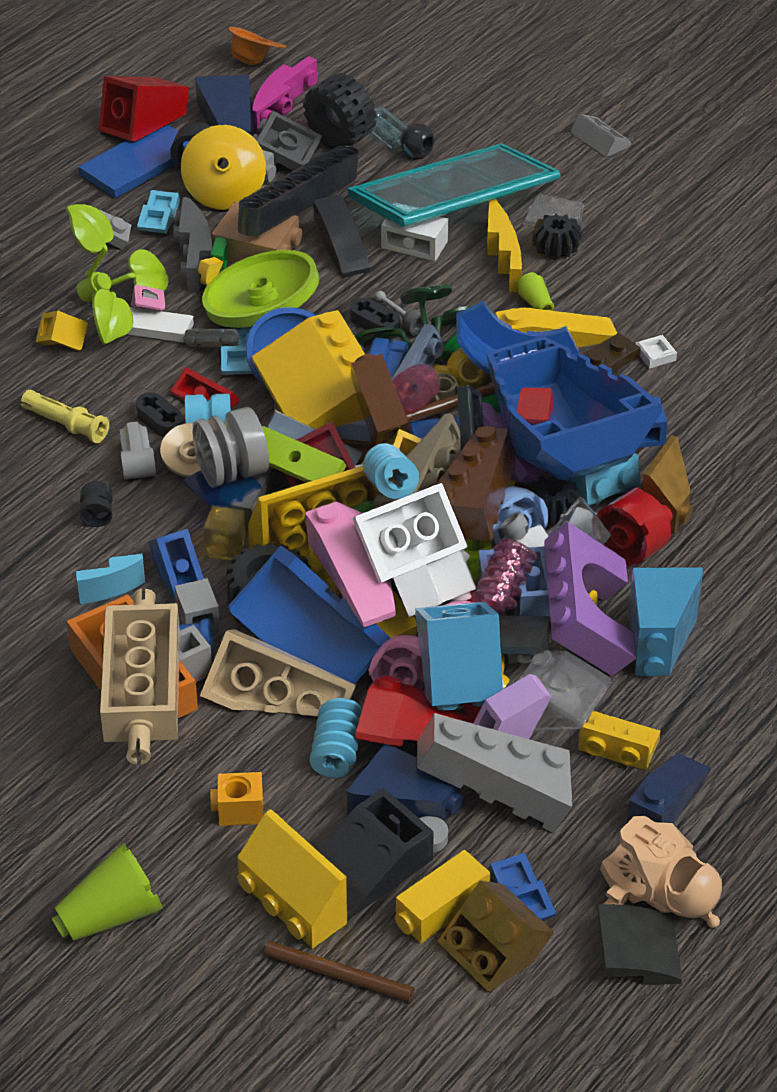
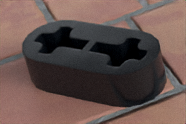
M357 298L351 303L350 319L359 327L365 330L394 326L395 329H400L399 314L369 298Z
M145 393L137 398V417L159 436L164 438L170 430L183 424V414L161 395Z

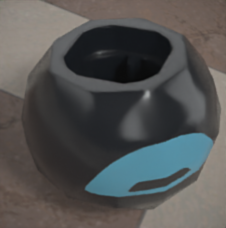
M414 123L407 126L402 132L400 143L405 154L411 158L420 159L432 151L435 139L429 127L424 124Z

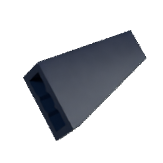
M249 75L195 77L196 101L208 125L211 127L217 125L235 126L251 135Z

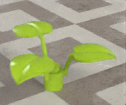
M74 204L65 209L69 215L71 229L77 243L83 250L89 253H98L100 251L91 268L85 272L87 278L77 284V293L84 302H92L96 328L102 345H105L126 335L133 327V314L128 303L121 298H116L115 292H109L110 287L134 278V286L140 285L156 288L164 292L169 282L168 275L159 259L150 251L143 249L133 252L128 259V265L132 273L111 280L107 274L95 272L108 251L105 243L110 242L114 237L113 229L108 218L97 208L85 204Z

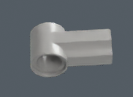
M138 422L127 423L120 430L124 480L156 476L153 448L149 446L147 428Z

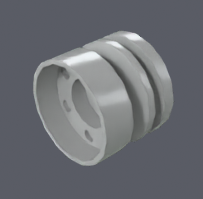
M250 407L227 412L224 424L216 415L211 416L208 421L200 419L193 423L192 436L196 459L204 478L211 487L221 486L224 481L227 483L234 482L237 470L245 479L268 471L269 453L265 435L257 415Z

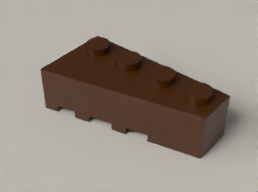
M492 426L478 427L437 483H442L464 539L492 542L494 535L493 526L497 524L499 519L498 509L500 504L504 502V490L506 486H509L516 463L508 429L494 428Z

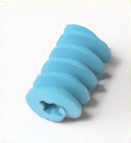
M387 443L378 444L372 447L366 454L363 462L364 472L370 482L386 497L401 499L410 495L416 489L419 482V472L415 464L394 445Z
M335 698L322 704L318 711L312 752L310 753V764L313 770L321 775L332 778L345 777L349 772V767L356 761L359 739L355 738L362 707L355 701L346 698Z

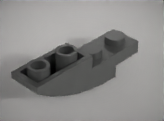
M183 197L182 208L176 210L177 226H174V243L179 244L180 255H183L184 262L181 263V279L187 280V292H199L201 274L198 273V266L201 260L211 258V232L207 220L198 206L189 197Z

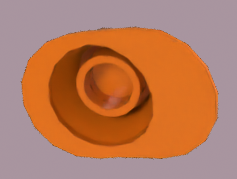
M229 27L228 29L233 34L231 43L232 56L248 65H256L262 62L271 46L286 48L284 44L264 39L245 29L238 27Z

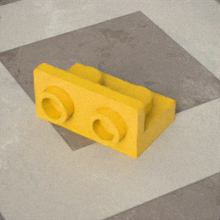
M592 711L588 722H583L580 727L578 750L593 756H600L620 762L627 766L647 770L660 739V730Z

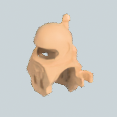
M646 816L633 817L620 830V845L609 857L602 861L600 870L609 887H611L606 893L609 899L604 904L625 905L628 899L633 904L645 901L661 913L672 912L687 918L701 917L707 922L709 927L716 928L720 920L718 916L712 914L711 910L718 903L722 893V879L719 873L710 864H705L696 857L695 852L692 850L693 845L672 823L654 822Z

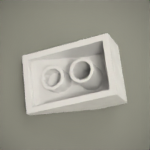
M442 483L352 518L378 583L468 547Z

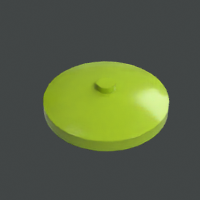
M276 250L259 253L242 259L221 271L205 288L202 303L208 318L212 322L224 327H250L260 317L272 310L285 307L298 308L315 292L319 284V273L314 260L306 253L296 250Z

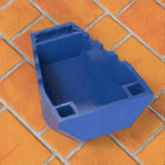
M545 336L486 352L498 405L505 427L509 430L515 453L557 480H571L627 462L662 412L661 403L630 377L624 374L617 377L612 374V368L603 364L596 367L590 364V358L580 354L575 357L571 355L570 348ZM522 388L552 389L554 410L549 421L540 424H529L517 412L519 395Z

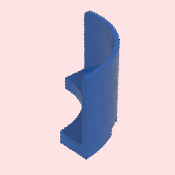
M484 300L456 313L457 341L471 361L489 375L491 374L486 352L545 336L570 348L571 355L575 357L580 355V351L567 326L544 332H521L512 329L511 325L499 319L489 309Z
M282 546L275 551L228 606V611L263 642L353 684L370 667L375 652L385 641L390 639L376 623L363 627L347 601L336 595L328 588V584L298 557Z

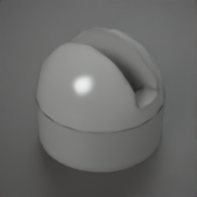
M518 511L506 518L500 524L499 529L507 538L517 541L523 539L528 533L529 524L523 514Z

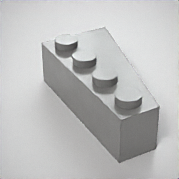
M436 713L433 714L417 740L418 769L460 789L466 785L474 789L479 794V798L491 804L494 799L513 808V814L525 820L529 815L543 822L542 828L552 833L556 831L572 808L570 753L567 749Z

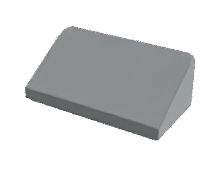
M579 114L571 129L573 135L606 157L622 151L631 145L629 139L594 116Z

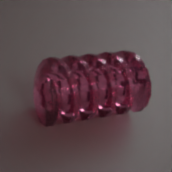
M426 364L410 366L399 373L393 380L405 411L420 409L437 396L440 389L438 373ZM416 384L418 389L414 390L412 385Z
M507 538L500 539L499 543L495 545L494 554L488 560L489 566L484 569L483 578L478 582V589L473 593L474 602H486L499 616L506 614L504 608H516L517 602L512 597L521 596L522 590L519 586H524L527 583V578L523 574L531 573L532 566L529 563H534L537 560V554L518 541Z

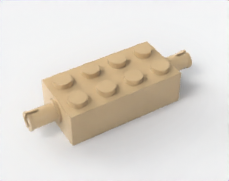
M139 589L133 594L134 605L106 606L100 709L104 742L128 741L126 758L135 765L138 763V752H141V765L150 760V741L178 740L180 655L178 604H155L156 595L149 589H145V600H142V589Z

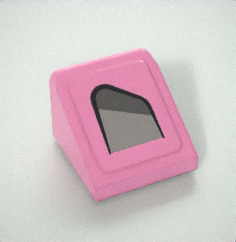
M135 285L131 306L162 311L165 309L164 292L161 289Z

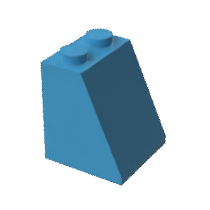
M702 567L633 568L628 617L630 631L634 633L637 657L633 661L635 676H670L697 621L703 576Z
M486 602L415 608L426 699L432 706H437L439 710H453L458 708L460 703L472 702L473 706L482 707L486 699L503 690L499 614Z

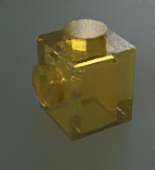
M219 506L211 507L203 527L206 557L231 561L235 555H240L246 540L244 510Z

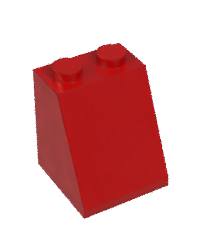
M104 76L98 131L130 141H138L186 114L189 87L157 77Z

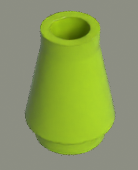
M534 272L523 275L517 282L518 295L534 309L553 311L554 304L551 301L543 277Z

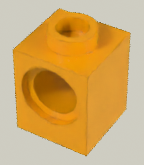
M262 772L218 774V789H211V811L219 812L220 826L252 825L260 822L264 816Z

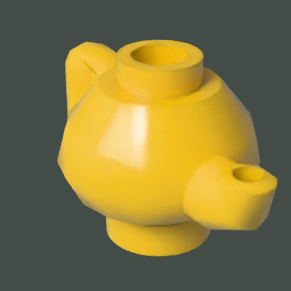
M462 348L452 353L447 361V366L433 364L430 369L431 375L438 373L452 375L459 387L469 385L472 388H477L485 385L488 377H491V375L471 361Z

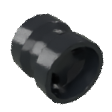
M92 481L85 484L80 491V519L91 527H101L108 524L112 519L111 504L113 502V491L111 487L100 481Z

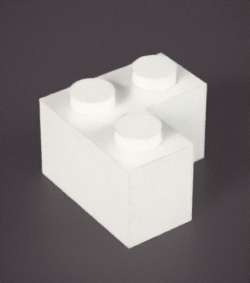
M461 550L393 578L409 617L415 615V608L438 606L447 600H451V602L468 600L472 598L470 591L476 589Z

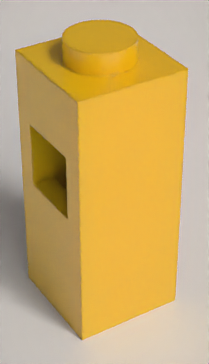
M464 849L396 897L395 920L398 927L405 934H411L422 944L450 924L480 880L490 882V872Z

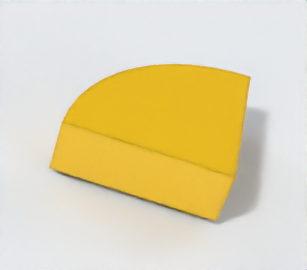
M216 257L201 260L198 266V273L201 274L200 283L207 286L219 274L223 261Z

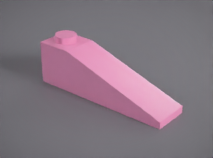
M339 502L305 512L308 543L362 626L366 627L396 616L391 579L378 583L352 519L363 513Z

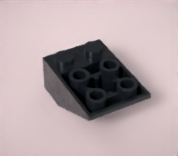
M385 788L367 798L350 812L317 850L346 876L348 920L433 860L434 831Z

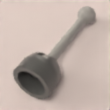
M377 291L374 296L375 300L379 303H385L403 317L402 322L406 331L413 336H418L423 328L420 311L412 309L406 312L386 298L385 292Z

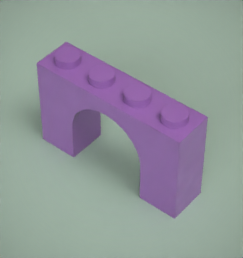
M567 522L558 530L551 532L544 540L552 639L613 676L637 658L634 633L604 614L592 601L587 591H597V597L605 601L627 585L626 560Z

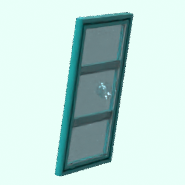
M500 143L348 188V198L397 225L405 227L559 180L561 174L559 170Z

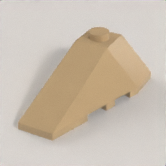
M232 629L225 632L200 696L232 710L318 716L321 705L328 700L335 698L350 700L356 685L270 644Z

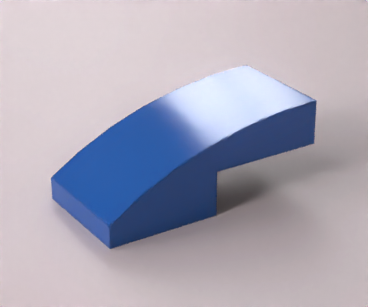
M525 853L490 864L488 870L494 883L504 884L542 921L556 916L557 913L543 881H537Z

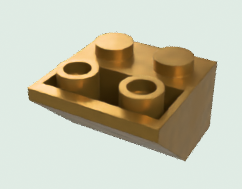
M480 880L437 942L487 991H493L532 964L552 937L554 931L504 884Z

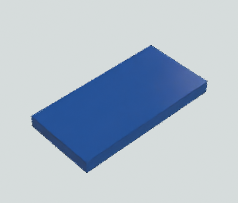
M167 124L138 141L127 140L78 167L79 175L114 198H117L175 165L171 158L170 148L178 130ZM186 141V142L183 143V145H184L185 148H186L187 144L189 143V141Z

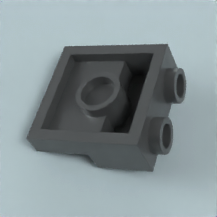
M275 111L272 112L268 120L262 119L256 131L259 136L253 135V138L258 142L262 150L274 153V166L280 163L293 171L310 161L322 138V135Z

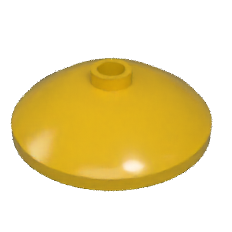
M217 125L200 131L189 141L182 155L181 174L186 189L196 201L211 209L229 210L234 202H239L261 189L266 175V161L260 145L249 133L235 126ZM222 159L229 163L224 169L219 168L217 165Z

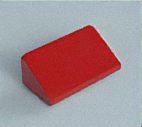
M187 367L184 368L169 391L170 394L185 401V395H203L206 400H210L211 396L215 394H230L231 408L240 400L232 391Z

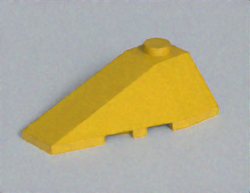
M525 307L494 312L499 319L511 325L512 329L525 333L527 331H551L567 326L577 347L600 344L617 334L611 319L607 317Z

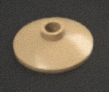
M193 423L182 424L170 430L163 438L160 447L161 458L166 467L172 472L186 477L203 476L196 456H190L195 455L192 436Z

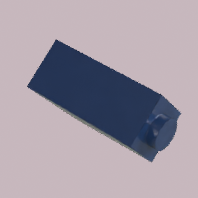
M384 744L347 790V815L357 805L382 788H385L418 818L435 816L445 822L450 814L455 815L458 812L463 801V795L460 794V788L418 769L416 757L391 745Z

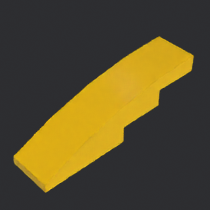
M493 199L489 201L487 255L498 256V274H510L509 292H517V282L522 277L520 246L516 232L506 212L498 201Z

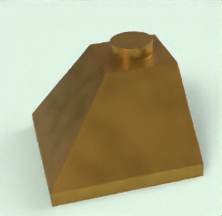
M673 435L670 436L644 472L642 484L644 492L652 495L660 504L666 505L671 510L673 515L670 522L671 534H675L682 523H688L693 510V506L689 505L691 490L678 437Z

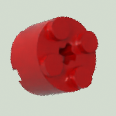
M634 488L605 506L596 514L594 532L596 537L600 535L604 546L624 558L626 566L630 567L633 564H640L667 545L671 536L670 522L673 515L666 505L660 504L652 495L639 488Z

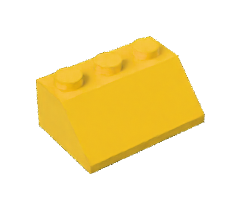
M272 809L267 811L237 857L239 873L237 879L240 886L247 893H253L262 901L264 908L270 915H277L287 925L288 930L296 939L304 940L313 949L347 924L346 876Z

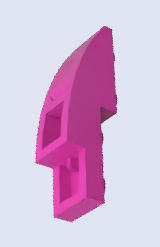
M308 56L292 68L283 64L266 79L257 92L253 103V130L255 134H257L256 131L263 118L268 120L273 111L285 116L292 111V100L318 82L317 59Z

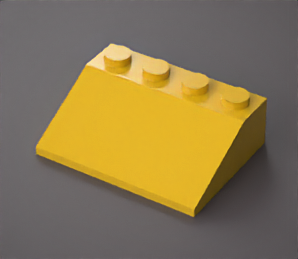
M338 310L307 318L252 356L253 364L281 413L314 429H318L330 422L335 427L364 420L350 374L351 363L355 362L358 357L365 355Z
M360 466L258 497L248 524L249 549H252L253 545L257 544L265 546L267 543H275V546L284 544L289 546L290 550L296 549L300 551V556L306 557L309 543L305 512L334 502H339L353 508L364 501H374L379 490L367 478L364 466Z

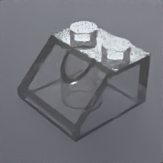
M544 651L541 654H536L522 676L517 680L519 681L529 674L536 675L552 695L534 730L581 729L612 683L609 676L567 651Z

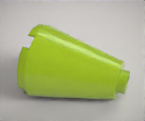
M123 843L54 907L58 915L51 919L62 938L70 935L73 941L157 913L163 909V906L157 894H152L150 890L151 883L130 849H127L126 844Z

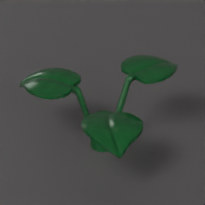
M441 284L413 288L403 292L400 299L403 304L419 302L423 327L424 324H428L425 301L436 300L452 293V286ZM471 306L445 311L443 315L432 318L431 325L435 327L440 335L441 326L457 324L456 313ZM394 326L365 330L355 336L360 346L371 343L375 337L383 339L400 337L409 344V349L412 346L402 329H395ZM440 357L436 359L434 364L442 365Z

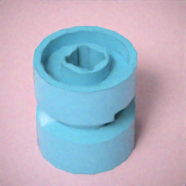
M215 394L211 396L210 400H206L203 395H185L186 423H194L200 419L208 421L211 416L216 415L224 424L225 414L231 411L230 394Z

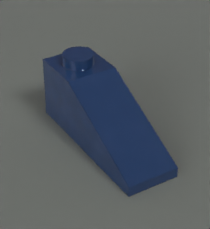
M680 753L676 754L649 774L629 800L627 823L635 816H646L654 822L674 824L710 773V767Z

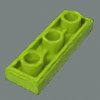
M262 426L269 453L270 467L306 483L343 472L346 468L343 460Z

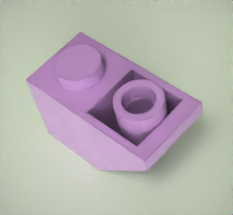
M529 674L486 699L473 724L529 739L552 695L536 675Z

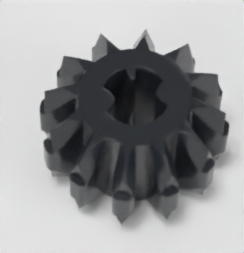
M557 213L554 216L544 215L543 219H538L532 233L533 246L537 248V253H545L546 258L556 256L557 259L560 256L570 257L571 253L577 252L582 237L581 226L577 224V219H569L568 214L558 216Z
M539 476L538 481L530 482L527 488L544 500L548 509L547 524H550L551 528L554 524L558 523L563 526L568 520H573L578 507H580V497L575 483L567 482V480H557L552 476L546 479L543 476Z

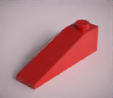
M382 676L380 679L377 678L368 689L355 738L387 745L403 746V740L417 741L434 713L472 724L475 720L456 709L439 710L437 706H432L429 703L425 692L412 685L401 683L402 680L397 677Z

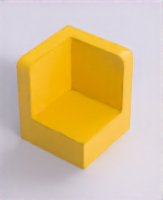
M60 311L42 313L36 342L45 346L60 344L76 351L82 350L88 322Z

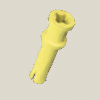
M30 389L21 398V402H25L21 404L22 408L65 425L70 433L83 434L93 443H100L108 433V418L89 414L87 409L83 407L72 408Z

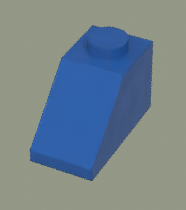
M184 529L148 541L158 574L176 603L175 586L204 579L189 531Z

